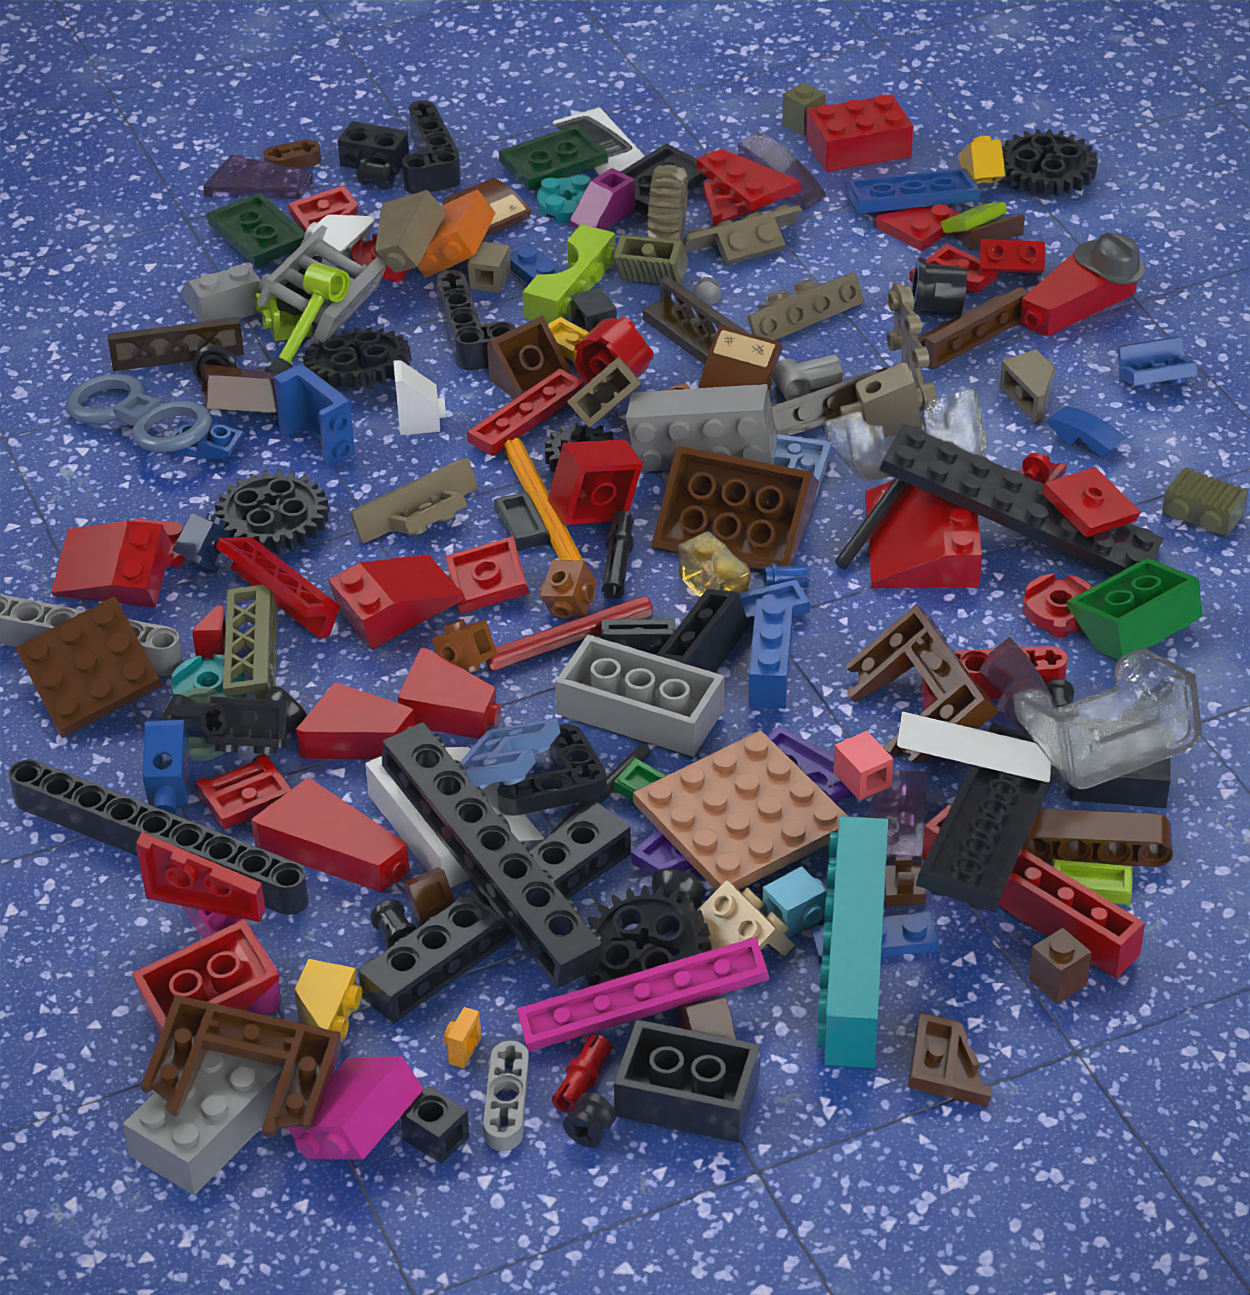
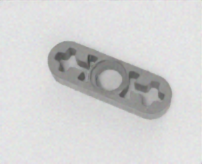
M517 1041L501 1042L491 1052L483 1125L484 1138L487 1145L498 1151L514 1149L521 1143L523 1138L530 1067L529 1052L522 1043ZM508 1059H514L513 1074L506 1073L505 1071ZM511 1089L518 1093V1096L510 1101H502L495 1097L499 1091ZM501 1116L508 1117L506 1132H498L501 1125Z

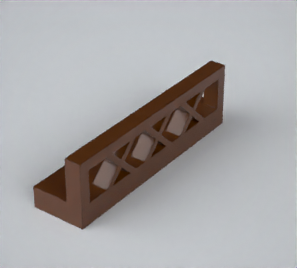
M1018 287L1005 295L1000 293L918 337L923 347L925 346L928 350L930 359L928 367L934 370L1019 324L1022 298L1029 292L1022 287Z

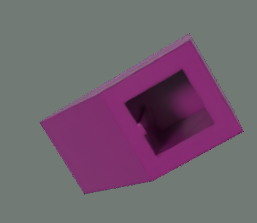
M611 168L591 180L570 219V226L577 229L581 224L605 230L635 211V179Z

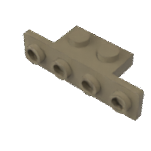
M782 205L766 214L761 215V213L756 212L736 222L726 220L706 230L703 228L693 229L686 234L683 240L685 252L688 253L717 245L727 266L782 251L786 244L779 228L796 223L802 209L800 205L792 207Z
M848 273L826 283H813L812 279H806L795 283V289L791 291L779 290L768 294L767 301L757 304L759 311L748 315L747 319L753 335L777 340L860 305L864 302L856 273Z
M468 458L456 460L351 510L350 516L359 541L367 543L392 530L407 533L408 536H414L425 532L428 529L427 525L435 521L443 522L454 518L457 515L456 511L467 506L464 496L478 489L470 460Z

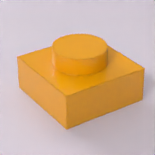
M464 1007L456 1022L451 1021L448 1024L444 1034V1045L448 1047L450 1065L464 1069L481 1040L479 1011Z

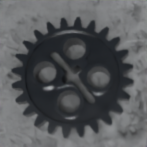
M1036 129L1033 135L1024 131L1023 137L1013 135V141L1005 140V146H1002L1005 177L1002 180H1010L1009 186L1011 187L1020 185V192L1030 189L1031 195L1036 194L1038 191L1042 192L1044 197H1047L1049 192H1053L1057 197H1060V191L1071 195L1072 188L1082 191L1083 185L1089 186L1091 180H1095L1098 166L1097 152L1092 151V145H1085V139L1075 140V134L1066 137L1064 136V131L1053 134L1051 129H1048L1046 134H1042L1040 130Z
M371 327L361 332L358 328H355L352 333L342 330L341 335L333 334L324 343L318 340L319 344H311L310 350H305V356L303 357L304 366L333 388L342 387L343 391H347L350 387H354L356 391H359L362 386L372 389L374 383L385 385V379L395 380L394 361L401 360L408 366H410L411 361L410 346L408 340H403V335L395 336V331L384 333V328L375 332L372 331Z
M265 470L262 477L259 478L251 473L249 474L250 481L246 482L239 478L237 479L238 487L226 486L227 494H219V502L215 503L214 516L227 522L224 529L231 532L228 538L253 537L268 550L274 549L277 555H280L281 549L284 547L291 552L295 551L294 544L296 543L307 546V537L317 539V531H324L325 522L329 521L328 498L325 497L324 489H318L317 481L308 483L307 475L296 479L294 471L287 476H282V471L278 470L275 476H270L267 470Z
M643 885L639 896H635L633 891L628 888L626 890V899L623 901L613 894L611 899L614 906L608 908L599 904L598 909L601 918L588 917L587 919L590 927H593L598 932L602 941L598 968L587 973L585 976L591 987L713 950L710 938H708L711 934L708 924L704 923L702 911L695 910L690 898L682 902L677 890L667 898L663 886L657 889L655 895H650L647 885ZM639 924L634 929L625 930L628 925ZM669 931H678V932H677L675 935H673V936H670V937H664V936H663L664 934H666V933L669 932ZM627 959L622 965H613L618 960Z

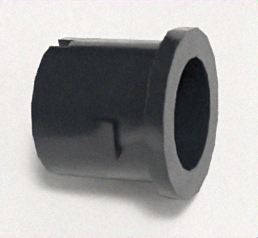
M918 257L911 288L914 298V313L918 315L919 312L961 315L966 295L967 268L926 263L925 258Z

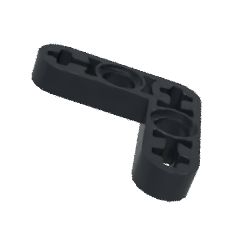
M569 724L559 725L561 733L549 748L550 754L559 770L527 776L516 784L504 785L502 783L498 786V809L502 813L512 816L523 815L597 799L606 793V770L579 727Z

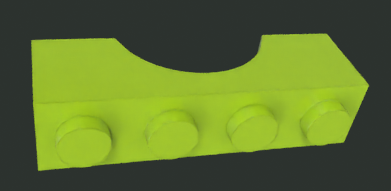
M581 224L567 240L569 269L556 274H537L523 291L524 318L534 320L543 315L547 324L559 317L564 319L570 317L571 296L590 291L596 282L601 281L606 270L615 264L614 254L617 248L615 233Z

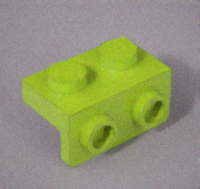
M261 291L255 293V306L258 313L262 312L264 329L270 330L274 341L288 340L302 313L300 315H291L285 311H279L276 296H273L261 307L257 305ZM312 324L305 337L313 336Z

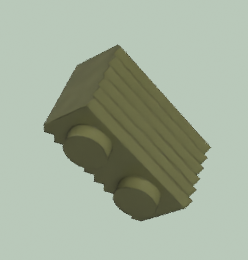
M622 234L614 254L623 281L628 279L635 282L640 280L641 283L646 281L647 283L653 282V284H656L658 282L660 284V279L668 276L682 285L689 264V259H687L688 256L681 240Z
M1184 467L1165 490L1162 513L1171 516L1175 520H1183L1202 527L1208 532H1215L1228 537L1241 517L1243 518L1248 491L1246 488L1241 489L1239 485L1228 484L1226 480L1221 482L1219 478L1215 480L1213 476L1208 477L1207 474L1202 475L1200 471L1195 472L1194 469L1189 470L1187 467Z

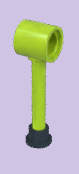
M318 262L308 267L304 275L303 286L305 291L312 296L280 356L274 358L270 367H265V372L280 374L293 367L290 363L323 302H328V300L340 302L347 295L350 278L346 271Z

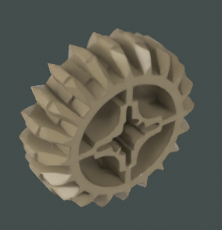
M665 165L658 166L654 170L648 203L649 237L684 240L688 202V181L684 167Z

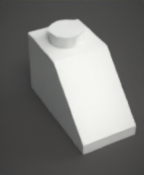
M326 215L320 222H313L306 230L304 237L308 232L313 234L321 225L327 227L322 243L350 258L352 256V248L357 241L363 238L365 243L369 240L375 219L371 216ZM323 259V264L337 269L339 268L334 264L330 263L329 261Z
M401 360L394 361L400 435L440 432L439 418H446L445 399L438 398L436 384Z

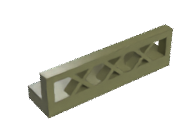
M264 585L228 589L223 691L226 697L255 693L257 699H264L267 691L272 686H276L278 608L273 592ZM256 599L246 609L237 605V601ZM246 621L254 625L244 634L236 630ZM245 646L253 649L243 659L235 655ZM244 671L253 675V680L233 682Z

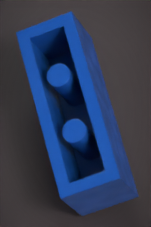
M756 599L749 669V707L786 709L792 641L793 601Z

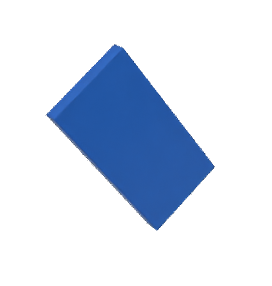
M965 168L846 181V193L858 213L981 201V190Z

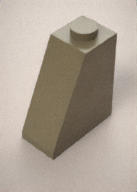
M428 190L384 202L380 210L375 251L395 273L418 267L446 214V210Z
M618 357L567 402L590 428L627 399L641 382L623 360Z

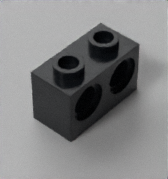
M351 121L338 139L340 166L358 169L362 158L367 157L372 162L386 164L387 162H394L397 175L403 167V158L409 155L408 131Z

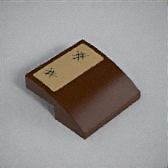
M495 177L444 198L442 202L443 204L449 203L478 189L496 213L484 238L529 219L531 209L509 186Z
M720 325L711 345L699 388L767 384L768 390H770L773 384L771 375L783 350L781 342Z

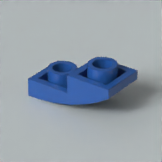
M1065 406L1046 422L1060 438L1066 440L1070 445L1081 439L1091 451L1097 453L1102 459L1117 449L1126 438V436L1104 420L1074 407Z
M180 420L169 437L189 430L193 424ZM212 421L209 432L200 441L172 453L203 459L226 458L230 456L243 437V431Z

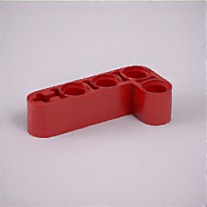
M1054 646L953 651L973 680L983 688L990 699L1041 697L1042 687L1047 682L1066 679L1068 656L1062 649ZM921 676L920 692L925 711L938 698Z

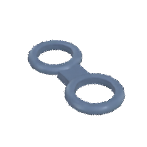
M106 374L92 378L75 388L70 393L66 402L68 414L78 422L105 424L119 420L134 426L132 429L134 442L144 450L157 453L173 452L195 444L209 432L212 424L210 411L200 403L172 401L160 404V400L145 394L143 384L139 380L125 374ZM119 388L130 392L122 402L108 408L89 409L82 406L83 401L89 396L102 390ZM189 416L196 419V423L189 430L175 436L155 437L148 434L149 429L155 423L165 418Z

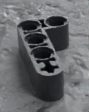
M426 100L413 102L409 106L410 132L419 152L409 154L402 160L405 190L415 194L425 190L434 192L458 186L461 182L459 152L434 103Z
M456 270L444 271L437 276L438 305L456 364L464 370L489 368L487 342L516 327L512 323L505 321L481 324L465 275Z

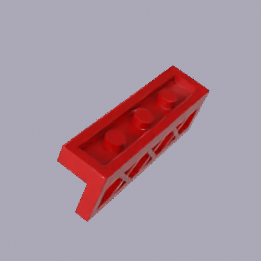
M253 537L219 538L216 548L233 560L230 569L252 586L264 585L274 594L277 606L318 638L330 637L340 608L338 603Z

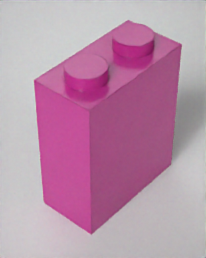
M402 1056L347 1058L333 1073L310 1130L304 1131L303 1125L287 1127V1129L295 1139L297 1149L308 1159L363 1160L424 1088Z

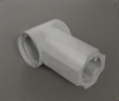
M835 354L802 363H797L795 360L788 358L776 363L771 378L784 397L789 400L807 394L811 390L842 382L843 371L840 360Z

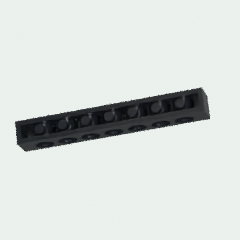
M422 722L383 740L382 767L555 987L558 989L597 969L602 948V941L598 932L593 927H588L579 916L574 902L569 898L565 899L557 889L552 875L547 870H542L533 859L528 845L525 842H519L511 832L507 819L502 814L498 815L489 804L485 792L480 787L476 788L467 777L462 763L458 760L454 761L446 751L441 737L438 734H433L425 723Z
M596 803L585 812L576 815L571 822L558 831L550 833L541 843L531 849L533 859L542 870H547L552 875L557 889L565 899L570 898L631 854V826L599 803ZM476 887L468 894L460 896L455 903L438 915L430 917L425 924L408 936L400 938L385 952L367 961L358 970L359 982L362 987V998L394 1024L516 936L478 887Z

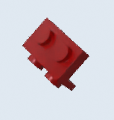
M981 239L978 256L980 259V270L1043 273L1045 270V241Z

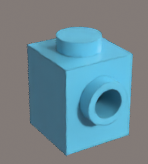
M801 866L763 887V902L765 904L763 905L762 912L766 916L771 912L777 915L789 927L785 933L789 938L807 927L818 924L825 918L826 888L818 878H813Z

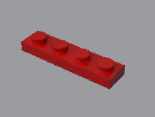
M562 369L557 370L468 430V443L491 456L495 455L505 448L504 444L507 440L512 441L515 438L521 437L568 404L567 401L585 386L584 381Z

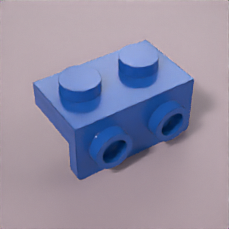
M1179 336L1120 345L1118 347L1120 379L1133 385L1135 389H1149L1154 387L1155 382L1166 381L1168 384H1179L1186 382V377L1197 376V362L1184 357L1183 339Z

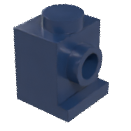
M191 512L172 551L217 573L220 566L216 565L215 562L222 552L216 546L219 538H228L231 533L224 529L227 522L208 512L205 518Z

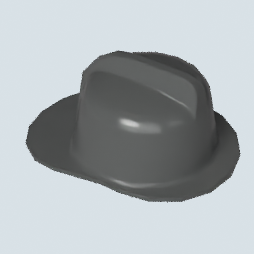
M1107 232L1101 235L1098 240L1080 244L1074 252V257L1079 264L1097 273L1109 282L1132 284L1138 282L1144 276L1145 266L1140 259L1138 245L1127 235Z

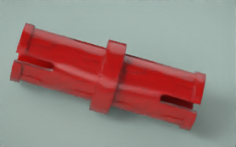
M596 1034L590 1035L578 1057L570 1061L565 1069V1072H567L565 1079L552 1096V1103L558 1110L565 1112L569 1104L571 1105L568 1108V1113L576 1110L575 1103L580 1096L586 1093L589 1088L595 1086L599 1079V1075H597L599 1069L613 1050L608 1039L599 1035L598 1039Z

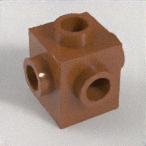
M552 560L546 580L541 584L540 597L553 617L562 619L584 617L587 615L590 603L594 601L597 580L583 560Z
M464 619L443 626L445 633L432 638L436 654L469 673L481 669L480 663L498 655L486 620L468 625L465 624Z

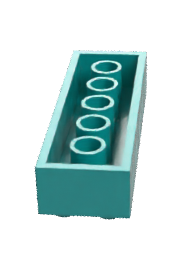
M839 816L838 832H830L829 856L831 857H829L827 896L825 901V921L828 922H825V929L823 930V958L821 963L817 1021V1048H825L824 1065L875 1068L888 819Z

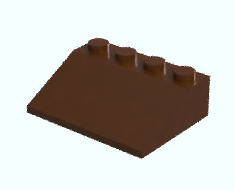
M677 445L651 547L763 571L764 567H770L771 563H776L777 566H792L812 513L819 481L809 471Z

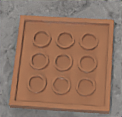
M761 730L633 792V803L715 890L726 880L740 890L830 844V832H838L839 816L849 817Z

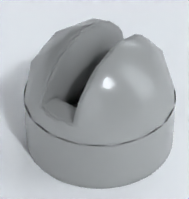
M711 277L700 279L695 287V296L708 305L719 302L721 299L719 282Z

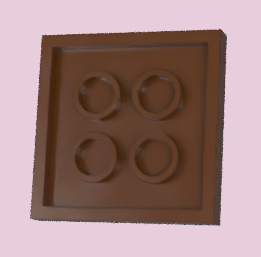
M115 596L15 647L62 738L163 686Z

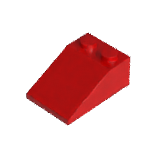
M127 520L68 529L51 592L52 595L103 602L115 596L118 603L156 607L172 545L163 525Z
M429 554L360 562L328 579L334 600L340 605L339 612L371 650L465 599L462 591Z
M245 919L131 973L142 1004L159 1034H161L175 995L246 1011L279 980L277 971Z

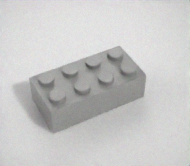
M767 384L631 393L626 421L632 448L643 463L641 472L671 470L677 445L774 464L778 438Z
M587 635L555 681L556 714L694 757L724 710L725 676Z
M207 1050L194 1084L178 1117L166 1111L165 1104L167 1101L155 1092L123 1123L129 1156L195 1196L263 1127L284 1067Z

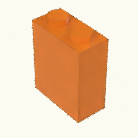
M478 189L442 205L446 210V214L418 265V269L425 278L475 256L496 214Z

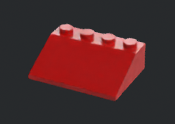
M894 480L865 491L866 517ZM908 484L868 539L871 588H979L982 550L978 514Z

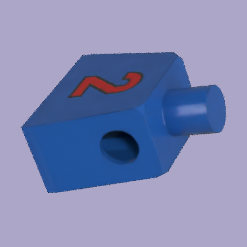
M184 720L145 721L142 775L148 804L175 815L176 808L186 807L189 804L193 760ZM163 754L170 755L172 760H163Z

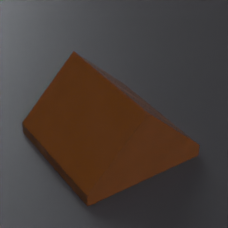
M543 315L487 342L489 380L513 399H516L559 369L573 375Z

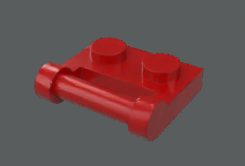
M266 754L253 758V762L208 780L204 777L194 781L198 798L202 803L206 804L223 830L252 819L291 790Z

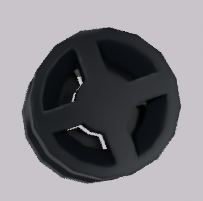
M586 1092L575 1103L576 1110L569 1112L564 1119L563 1128L566 1134L576 1143L584 1147L594 1148L602 1141L604 1130L612 1126L617 1115L614 1107L605 1098L595 1093Z

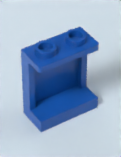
M302 363L273 377L279 429L283 434L288 437L302 429L307 430L322 442L323 461L328 467H332L355 455L351 404L348 398Z

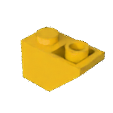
M991 136L975 137L973 142L966 145L958 155L961 168L967 170L976 184L999 182L1005 177L1001 139L991 140Z
M308 959L295 987L298 1017L303 1024L340 1032L341 1042H343L348 1032L351 1011L358 1010L362 998V987L357 986L356 969Z

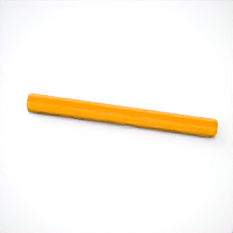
M515 438L512 441L507 440L504 444L506 447L505 453L524 491L528 493L549 533V540L559 560H583L567 527L547 501L549 493L523 442L519 438Z

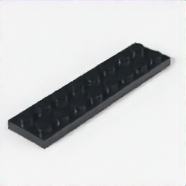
M903 423L879 468L881 472L1113 575L1120 573L1145 558L1155 560L1164 539L1149 529L1140 528L1131 523L1086 538L1041 493L1044 484L1027 478L1018 471L1009 470L993 463L984 456L966 451L952 442L930 435L921 428L912 427Z
M992 722L988 732L1052 747L1050 782L971 765L919 871L915 886L927 889L930 893L937 896H948L965 902L975 909H986L996 912L1062 761L1066 746Z

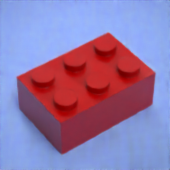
M882 94L874 98L854 99L846 103L821 105L817 108L807 109L806 141L825 172L912 157L913 124L893 94Z

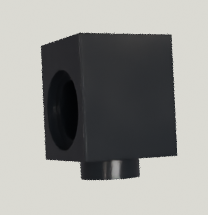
M601 288L571 296L572 323L585 331L590 332L604 319H617V308Z
M429 1085L400 1116L403 1140L440 1164L444 1163L470 1137L468 1110Z

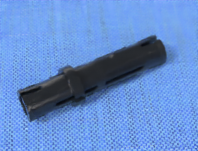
M617 511L612 515L611 531L607 535L605 543L608 554L601 591L602 593L605 592L604 596L613 600L619 599L624 595L628 556L633 550L634 539L631 535L634 518H631L632 514L627 511Z

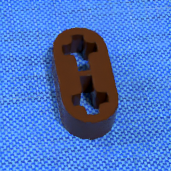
M307 139L269 147L264 151L265 169L271 173H284L315 166L321 161L320 144L317 141Z

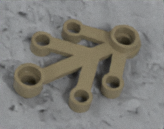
M895 283L892 285L891 291L887 293L889 309L894 311V331L886 333L887 346L890 351L902 349L901 363L906 362L910 372L912 371L911 374L915 381L920 410L933 409L937 407V393L932 382H923L920 368L929 366L930 359L927 348L923 347L916 337L917 334H921L922 325L919 315L913 311V293L909 285L902 286L900 283Z

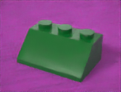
M1150 558L1143 559L1067 601L1068 609L1095 649L1121 662L1133 658L1137 653L1158 644L1162 639L1178 630L1186 628L1192 622L1203 617L1199 578Z

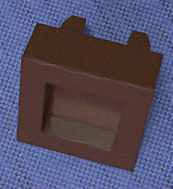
M896 857L895 866H886L884 890L886 906L926 905V889L915 886L922 864L912 865V857Z
M439 867L403 883L414 918L420 922L438 915L455 903L445 871Z

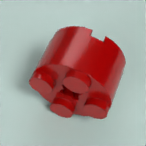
M627 317L602 320L574 348L577 357L574 359V366L586 384L618 357L623 360L637 378L648 369L650 362L654 358L653 350L646 344L641 334L635 329L634 323Z

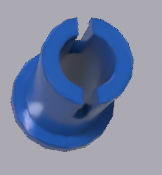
M771 563L770 567H764L763 569L764 587L797 579L801 587L808 588L809 579L805 577L794 578L795 576L809 575L808 565L777 566L776 563Z

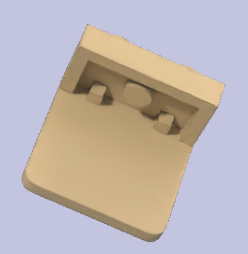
M726 880L698 909L702 911L704 923L708 924L711 934L708 938H710L713 950L757 937L761 950L768 943L785 957L795 944L785 935L789 927L773 912L766 916L760 910L765 903L748 887L741 892Z

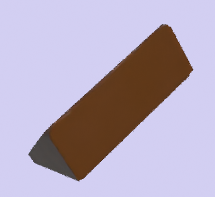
M1005 214L968 231L953 232V234L969 250L980 247L981 239L1005 240L1024 234L1025 216L1023 214Z

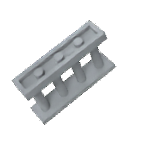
M321 225L313 234L308 232L300 247L272 274L266 273L258 286L261 294L257 305L263 307L273 296H276L303 312L309 300L284 285L290 282L305 291L303 286L304 275L298 271L301 268L307 270L311 264L316 263L317 261L312 259L314 255L322 257L356 277L355 279L350 278L348 293L342 301L332 302L328 300L325 303L329 306H322L315 317L314 322L318 326L313 337L324 343L378 288L387 265L383 259L376 257L369 265L363 264L361 266L326 246L322 241L327 227Z

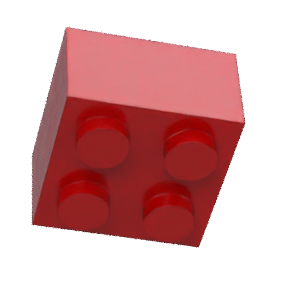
M626 440L563 443L547 501L564 525L611 522L612 515L615 512H629L643 463Z

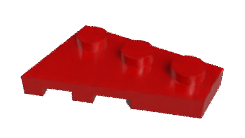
M722 148L696 158V169L750 212L801 191L800 180Z
M144 832L141 833L136 842L146 899L257 922L261 921L266 911L262 883Z

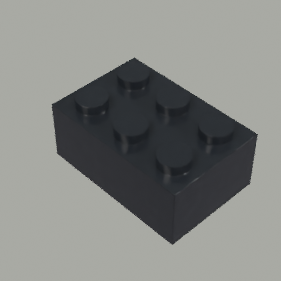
M636 1020L614 1081V1109L616 1115L619 1118L739 1143L760 1079L761 1045Z

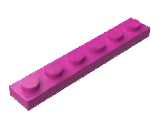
M757 937L520 1007L517 1008L525 1043L530 1052L770 979Z

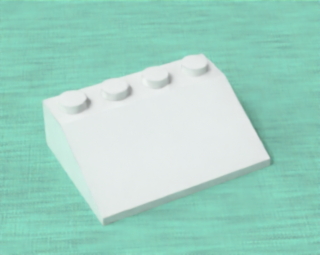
M445 747L454 761H461L471 750L469 747ZM382 756L366 762L369 797L403 841L407 843L410 850L427 871L437 867L443 869L450 888L470 880L471 878L382 767ZM498 782L490 783L487 787L482 788L491 807L498 815L502 814L507 819L511 832L519 842H525L531 850L545 839L525 814L516 816L506 815L498 809L497 788L500 785Z

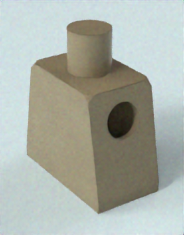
M906 362L858 381L855 385L858 402L840 407L844 426L862 422L868 437L871 439L897 436L903 423L922 429L916 385Z

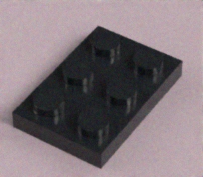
M666 143L620 171L635 179V209L648 215L652 175L658 166L676 165V167H684L687 174L688 191L707 180L708 178L696 169V158Z

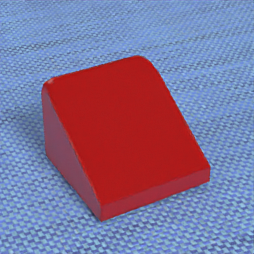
M216 606L193 629L192 635L196 656L212 658L214 655L225 654L226 620L222 606Z

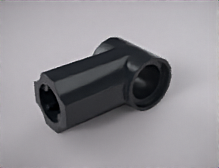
M180 694L174 695L159 720H184L188 738L222 735L228 725L225 716L226 710L218 703H197L193 699Z

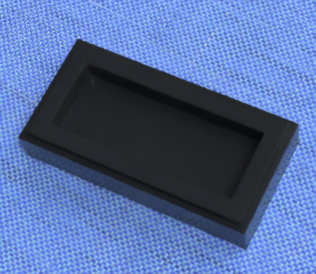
M527 492L494 499V509L508 537H514L518 551L549 543V533Z

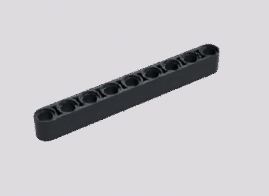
M21 760L13 764L9 769L8 776L14 803L23 811L138 856L136 842L141 833L144 832L262 883L265 907L281 914L294 915L300 913L309 903L305 870L302 865L36 760Z

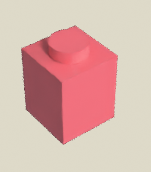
M865 731L835 744L833 773L860 801L892 786L894 758L868 731Z

